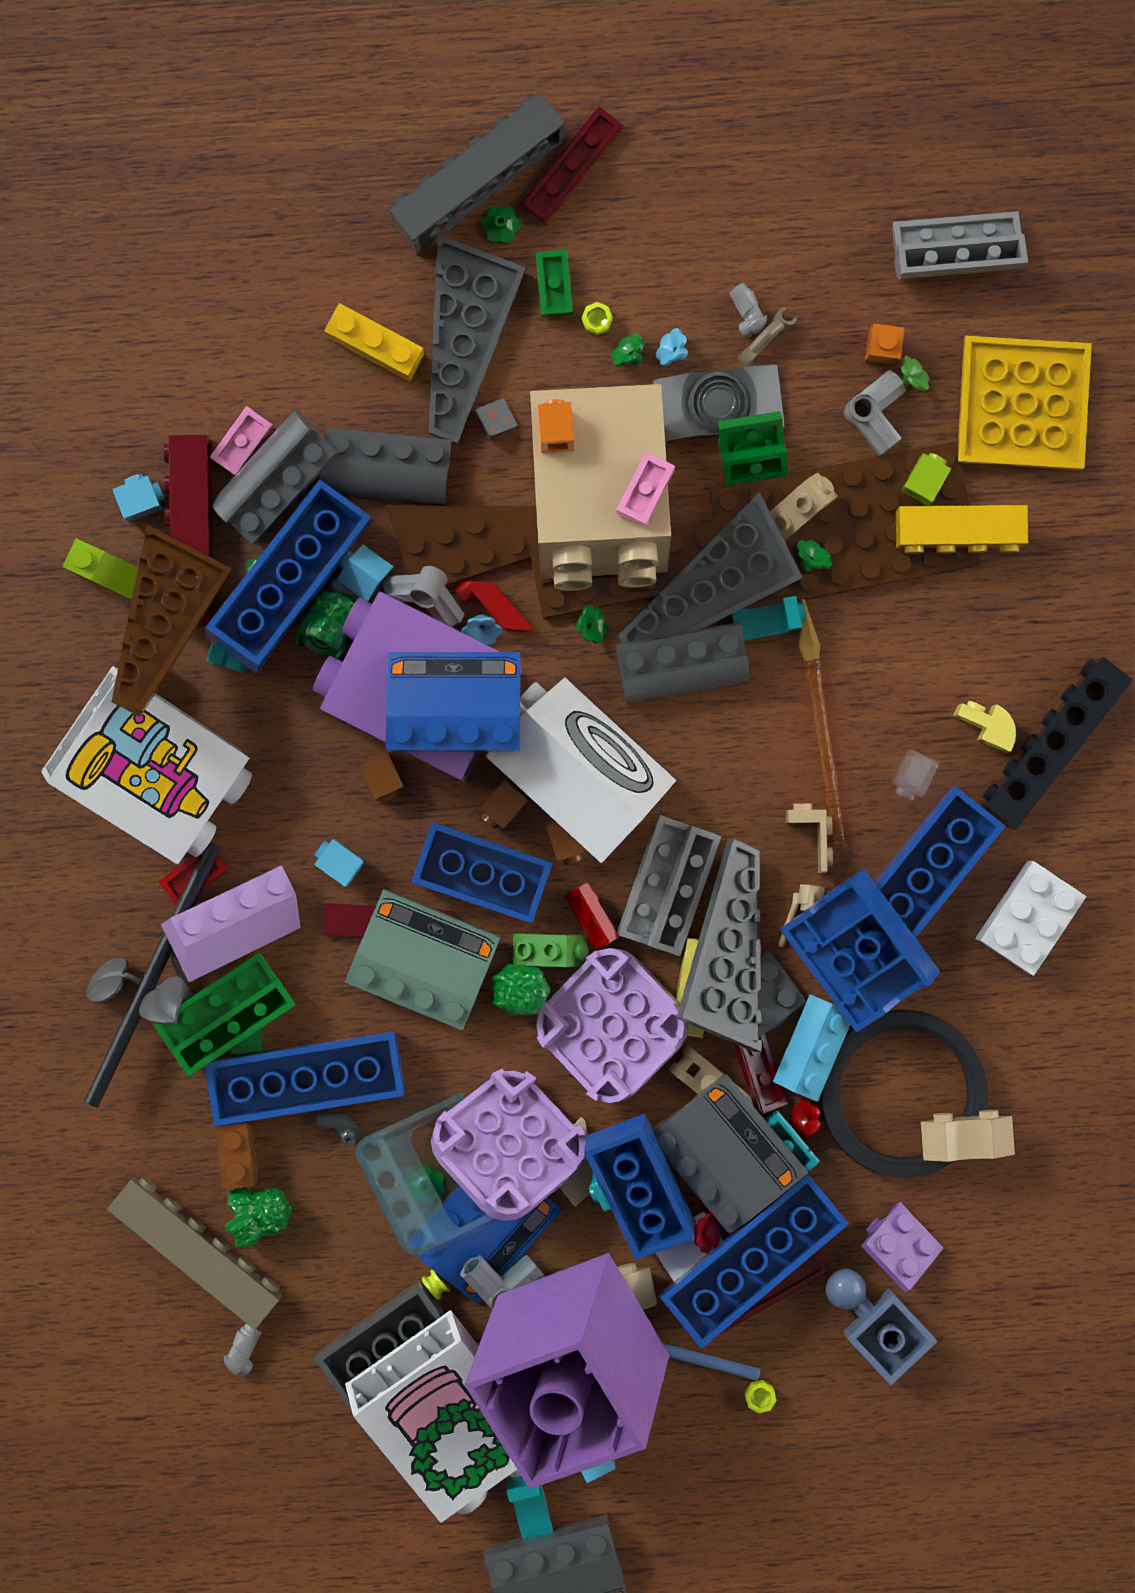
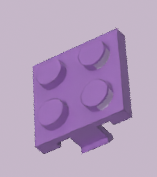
M901 1202L895 1204L886 1218L879 1220L877 1217L866 1229L868 1238L861 1245L904 1292L909 1291L943 1250L941 1244Z

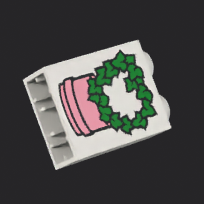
M451 1310L345 1384L353 1417L440 1523L456 1512L458 1514H467L475 1510L486 1498L487 1490L507 1476L515 1478L521 1476L464 1385L479 1345Z

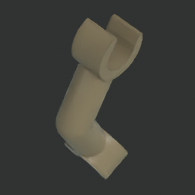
M786 307L779 309L773 317V322L739 355L737 360L744 366H749L781 331L790 330L797 317L793 318L792 321H785L782 318V313L786 310Z

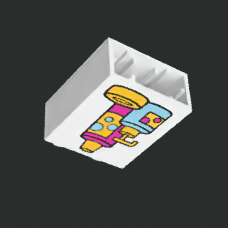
M112 666L41 773L47 783L174 863L179 864L186 852L194 857H198L209 845L215 834L216 825L208 819L223 799L231 805L234 804L249 785L252 773L246 770L244 766L250 758L240 748L157 694L154 695L141 717L112 703L111 700L118 668Z

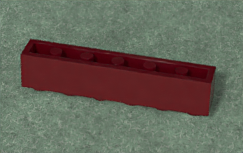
M169 435V444H164L163 450L164 462L169 463V476L164 477V490L166 495H170V507H165V524L170 526V537L213 558L211 439L207 435ZM214 602L198 627H206L214 617Z

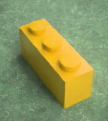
M340 303L324 330L328 339L411 382L425 356L423 347Z

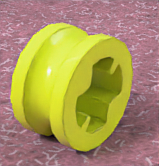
M431 1269V1275L428 1277L424 1275L421 1280L428 1291L437 1300H440L442 1293L450 1292L451 1287L443 1277Z

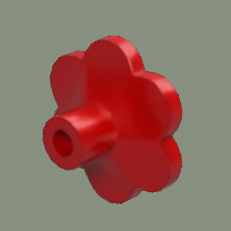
M801 1099L799 1104L793 1105L791 1110L793 1116L792 1128L795 1132H800L803 1139H809L813 1133L819 1132L823 1116L818 1107L812 1105L809 1099Z
M707 1213L695 1225L694 1243L705 1254H708L712 1248H716L720 1242L719 1234L722 1230V1225L712 1213Z

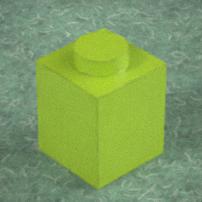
M923 453L901 491L929 506L934 501L951 468L945 465L947 461L934 453H930L929 456Z

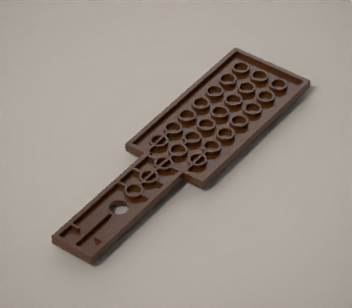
M957 441L790 473L786 477L710 489L715 520L672 528L667 572L656 573V583L649 586L624 587L618 584V575L592 576V586L587 589L575 591L558 590L554 588V583H550L554 582V578L541 579L539 554L531 556L542 617L544 619L583 611L585 606L589 605L593 608H601L657 597L759 492L769 511H771L805 480L817 472L832 483L834 492L838 497L815 514L785 541L803 578L736 612L780 604L782 599L796 596L797 601H801V599L806 600L980 566L979 553H968V548H956L955 553H936V548H924V553L906 554L904 548H896V510L900 506H927L901 491L923 453L928 456L930 453H934L947 461L945 465L951 468L934 501L929 506H970L961 462H958ZM801 540L805 542L812 540L820 548L826 549L831 555L829 559L832 561V566L829 569H816L813 567L810 572L802 569L800 564L803 559L798 554V542Z

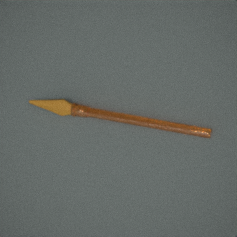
M801 599L806 621L801 622L799 649L804 658L803 667L807 669L805 673L810 686L829 815L832 816L834 847L846 846L847 843L821 682L823 681L822 669L819 668L822 665L819 659L820 643L805 600Z

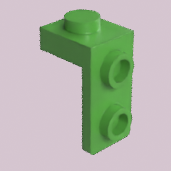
M587 934L513 935V964L576 967L582 966L588 956Z

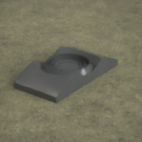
M777 365L743 366L716 372L687 373L652 381L653 384L662 385L665 443L719 436L718 421L778 411L781 412L783 428H785Z

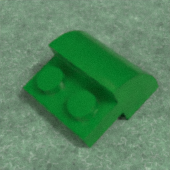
M780 411L718 421V446L726 486L788 476L783 419Z

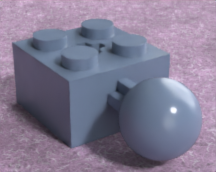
M840 1269L828 1278L826 1295L831 1304L842 1310L852 1309L858 1315V1318L843 1331L846 1338L890 1385L898 1380L938 1342L933 1334L889 1288L874 1303H871L866 1297L865 1281L856 1271ZM894 1331L893 1334L896 1338L893 1341L888 1338L885 1339L884 1335L886 1332Z

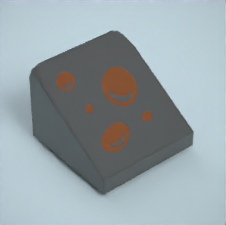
M504 398L475 409L490 441L518 427Z

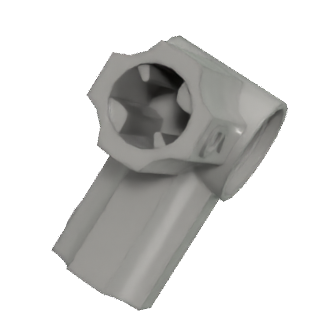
M888 370L851 399L844 409L846 420L851 425L856 426L878 456L901 439L900 435L881 412L907 391L899 376L891 370ZM855 403H862L866 406L867 417H860L856 414Z
M425 566L420 574L387 576L383 583L384 594L400 602H414L420 607L427 608L436 620L450 627L460 623L464 617L461 607L445 587L448 582L446 574L436 567Z
M527 1254L501 1277L481 1255L470 1258L460 1272L462 1278L489 1305L491 1310H493L495 1300L499 1294L545 1277L544 1273Z

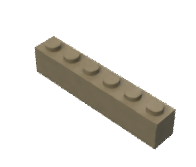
M135 1176L107 1210L255 1330L282 1296L278 1292L280 1287L272 1279L266 1276L263 1279L254 1272L255 1266L246 1258L241 1256L238 1259L229 1252L231 1247L223 1239L217 1236L213 1239L205 1232V1225L197 1218L192 1216L189 1219L180 1212L182 1207L175 1200L168 1196L164 1199L156 1192L157 1187L152 1181L146 1177L140 1179Z

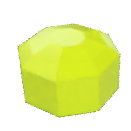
M599 302L586 306L581 318L585 330L597 336L609 331L613 320L609 307Z
M764 1380L751 1382L745 1391L748 1408L758 1414L771 1411L777 1401L773 1386Z

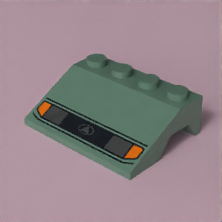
M383 889L345 983L463 1031L501 936Z

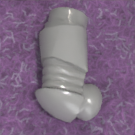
M741 283L732 289L729 295L745 320L739 324V331L744 337L750 338L754 333L758 335L764 329L767 315L763 316L760 311L754 291H751L745 283Z
M246 1323L241 1329L237 1330L233 1347H231L228 1356L224 1355L225 1365L231 1373L235 1375L239 1373L245 1376L251 1371L253 1364L249 1357L262 1334L258 1327L254 1330Z

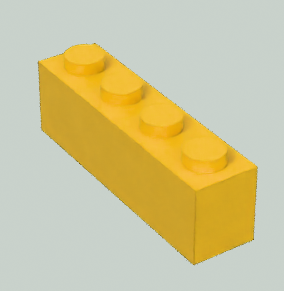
M1028 505L900 506L896 510V548H904L906 554L924 553V548H936V553H955L956 548H968V553L987 552V547H1000L1001 553L1019 552V547L1028 544Z

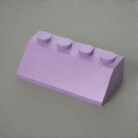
M282 866L186 910L161 924L189 982L301 928L296 893Z

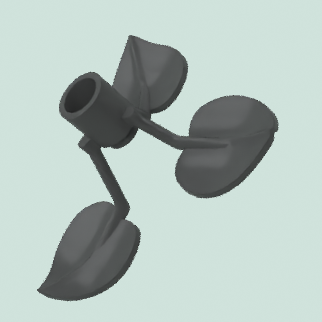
M174 950L171 953V962L178 977H170L161 985L155 987L153 991L143 998L139 1008L140 1015L152 1023L177 1024L180 1005L196 995L186 985L189 981L179 965ZM114 958L104 963L94 973L88 984L86 996L93 1003H104L112 999L119 992L123 985V980H131L139 985L141 979L131 973H126L129 962L126 959Z

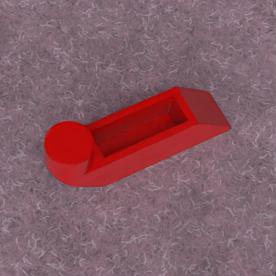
M463 581L454 589L465 604L473 597H476L504 630L531 632L533 630L494 583Z

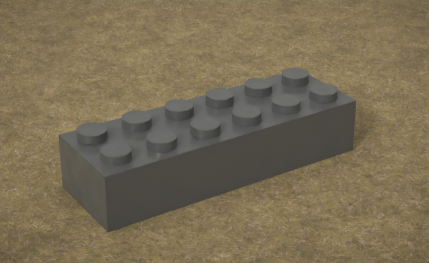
M542 93L535 98L529 96L518 105L517 112L510 117L505 115L498 119L492 126L493 130L486 136L478 135L467 145L468 149L460 156L457 154L450 156L442 164L443 169L434 176L431 173L424 176L417 183V189L409 195L407 193L401 194L392 202L391 205L393 207L389 211L393 225L416 255L437 239V234L443 235L565 141V123Z

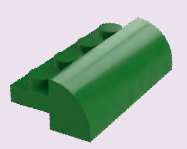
M259 952L182 1003L178 1010L177 1024H152L185 1074L189 1077L296 1004Z

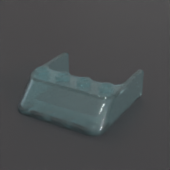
M463 1092L364 1137L356 1147L355 1155L401 1248L410 1255L417 1256L446 1248L502 1221L492 1218L487 1214L460 1228L454 1225L412 1146L411 1135L413 1131L439 1118L444 1111L448 1112L466 1097Z

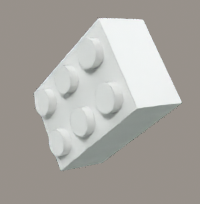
M1026 861L975 940L1026 974L1034 976L1087 896L1036 862Z

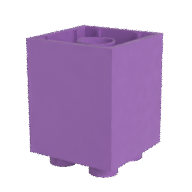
M379 591L373 604L361 598L357 599L342 629V633L348 635V638L353 640V643L343 662L332 656L327 658L312 690L325 697L320 707L321 710L386 742L388 652L499 651ZM520 663V675H521V673H522L523 670H522L521 663ZM404 751L465 783L482 753Z
M607 1253L499 1294L464 1385L528 1488L531 1489L646 1449L669 1353L612 1257Z

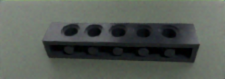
M1104 656L1097 658L1095 661L1090 659L1079 672L1083 677L1076 686L1071 683L1060 696L1063 702L1058 709L1054 710L1051 708L1040 722L1044 725L1037 735L1032 733L1021 746L1025 751L1018 760L1012 758L1002 770V773L1005 775L998 785L995 783L991 784L983 794L982 798L986 801L981 807L1010 830L1018 828L1133 681L1132 678ZM1090 683L1095 684L1100 690L1099 698L1096 701L1088 698L1086 694V688ZM1070 708H1074L1080 713V722L1076 726L1070 724L1067 720V712ZM1051 733H1056L1061 739V746L1058 750H1052L1047 744V738ZM1033 757L1037 758L1042 764L1041 772L1038 775H1033L1028 770V762ZM1013 782L1018 783L1022 787V796L1018 800L1012 799L1008 794V788Z

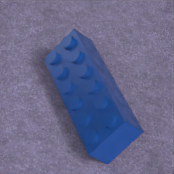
M319 480L205 627V637L257 674L337 570L345 555L353 549L369 528L371 516Z
M956 786L948 789L874 881L915 938L1006 827Z
M396 1030L214 1059L205 1065L214 1127L401 1097L406 1093Z
M806 1174L751 1220L735 1230L716 1248L659 1294L658 1297L694 1342L702 1349L849 1223L813 1179Z

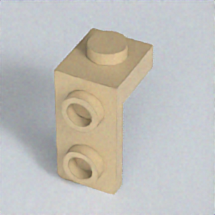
M818 472L805 480L770 511L784 541L815 514L829 505L838 495L834 492L832 483Z
M793 804V810H786V823H817L818 873H827V867L833 866L832 847L827 848V835H832V816H827L826 810H812V804Z

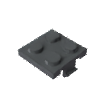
M770 950L761 955V989L758 991V1010H761V1023H758V1038L770 1029L774 1031L787 1021V1016L806 1002Z

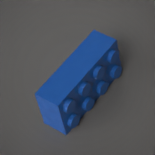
M432 822L411 883L533 923L553 863Z
M645 1114L586 1136L584 1154L611 1206V1210L635 1260L695 1238L696 1220Z

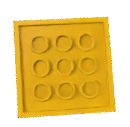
M965 336L958 430V462L1084 470L1092 343Z

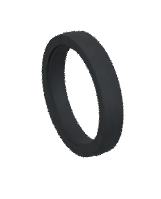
M907 1009L889 1010L857 1033L853 1027L848 1029L820 1095L821 1110L832 1138L841 1150L856 1163L873 1172L887 1176H923L941 1170L954 1161L924 1160L923 1154L910 1157H895L881 1154L865 1146L849 1129L840 1105V1084L844 1069L851 1056L862 1044L883 1032L897 1029H912L933 1035L946 1044L954 1053L964 1072L967 1098L962 1117L979 1116V1111L987 1110V1079L974 1047L953 1025L937 1016L922 1011Z

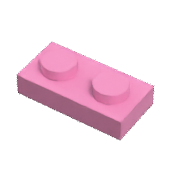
M246 406L210 458L233 475H236L255 453L273 428V425Z
M645 452L616 508V514L646 527L675 471V466Z

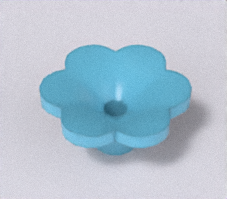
M674 328L670 334H665L662 337L660 347L656 352V358L665 367L669 366L672 361L684 360L688 354V350L684 348L687 338L678 328Z
M480 614L468 620L467 625L462 628V633L485 645H492L496 642V637L502 634V628L500 625L495 624L493 618Z

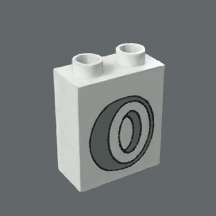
M563 678L548 692L537 682H534L520 697V752H489L486 755L491 762L600 863L612 853L676 782L666 770L566 678Z

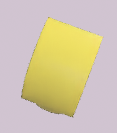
M968 701L967 705L962 703L957 706L953 717L981 729L977 741L1004 753L1011 752L1016 739V728L1012 717L1004 708L996 704L991 706L989 713L986 714L984 713L986 709L984 706L972 701Z

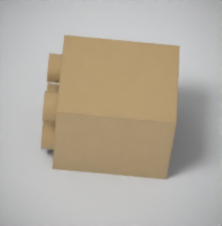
M662 385L530 391L541 579L554 578V588L564 591L587 589L592 586V576L618 575V584L624 587H643L656 583V573L667 572L671 542L668 485L646 527L616 514V508L645 452L666 461ZM551 399L571 402L574 451L541 453L538 404H544L545 401Z

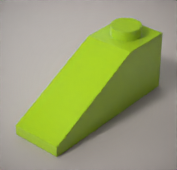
M76 538L62 567L132 600L138 567Z

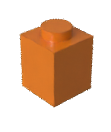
M873 323L868 334L865 362L896 366L901 359L905 327Z
M551 399L545 401L544 404H538L541 453L574 451L571 402Z

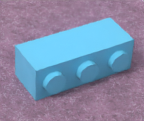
M811 994L809 995L773 1082L815 1101L819 1100L850 1026V1023L836 1005Z

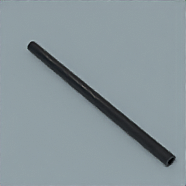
M210 842L201 853L171 918L194 907L222 847ZM165 932L156 947L84 1099L85 1103L93 1107H99L141 1019L139 1012L141 1002L149 992L155 989L173 951Z

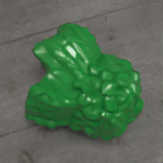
M337 591L322 592V595H317L311 603V609L306 614L305 620H302L295 638L296 646L305 645L310 651L323 657L332 656L340 660L346 651L348 635L342 633V629L355 602H352L350 597H345Z
M507 964L491 979L493 990L491 1001L494 1006L499 1007L509 1016L536 1014V1012H540L549 996V984L546 982L543 972L535 966Z
M247 1188L229 1190L227 1204L235 1214V1218L226 1223L225 1230L235 1238V1246L239 1248L254 1246L263 1236L275 1235V1233H281L282 1230L286 1229L290 1214H292V1206L286 1200L284 1192L277 1188H265L262 1191L257 1189L254 1192Z

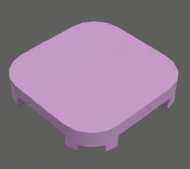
M609 948L595 951L586 957L587 961L544 1004L540 1012H537L536 1026L538 1037L536 1038L543 1048L547 1047L588 1091L586 1093L595 1101L613 1103L627 1100L636 1094L680 1049L687 1038L689 1024L676 1019L680 1003L636 957L625 950Z
M503 1068L492 1073L491 1078L451 1110L448 1112L444 1111L440 1115L433 1131L431 1146L432 1152L440 1165L482 1211L492 1218L507 1221L516 1220L526 1215L577 1172L585 1158V1133L580 1125L575 1127L535 1084L536 1077L527 1071L524 1074L517 1071H504Z

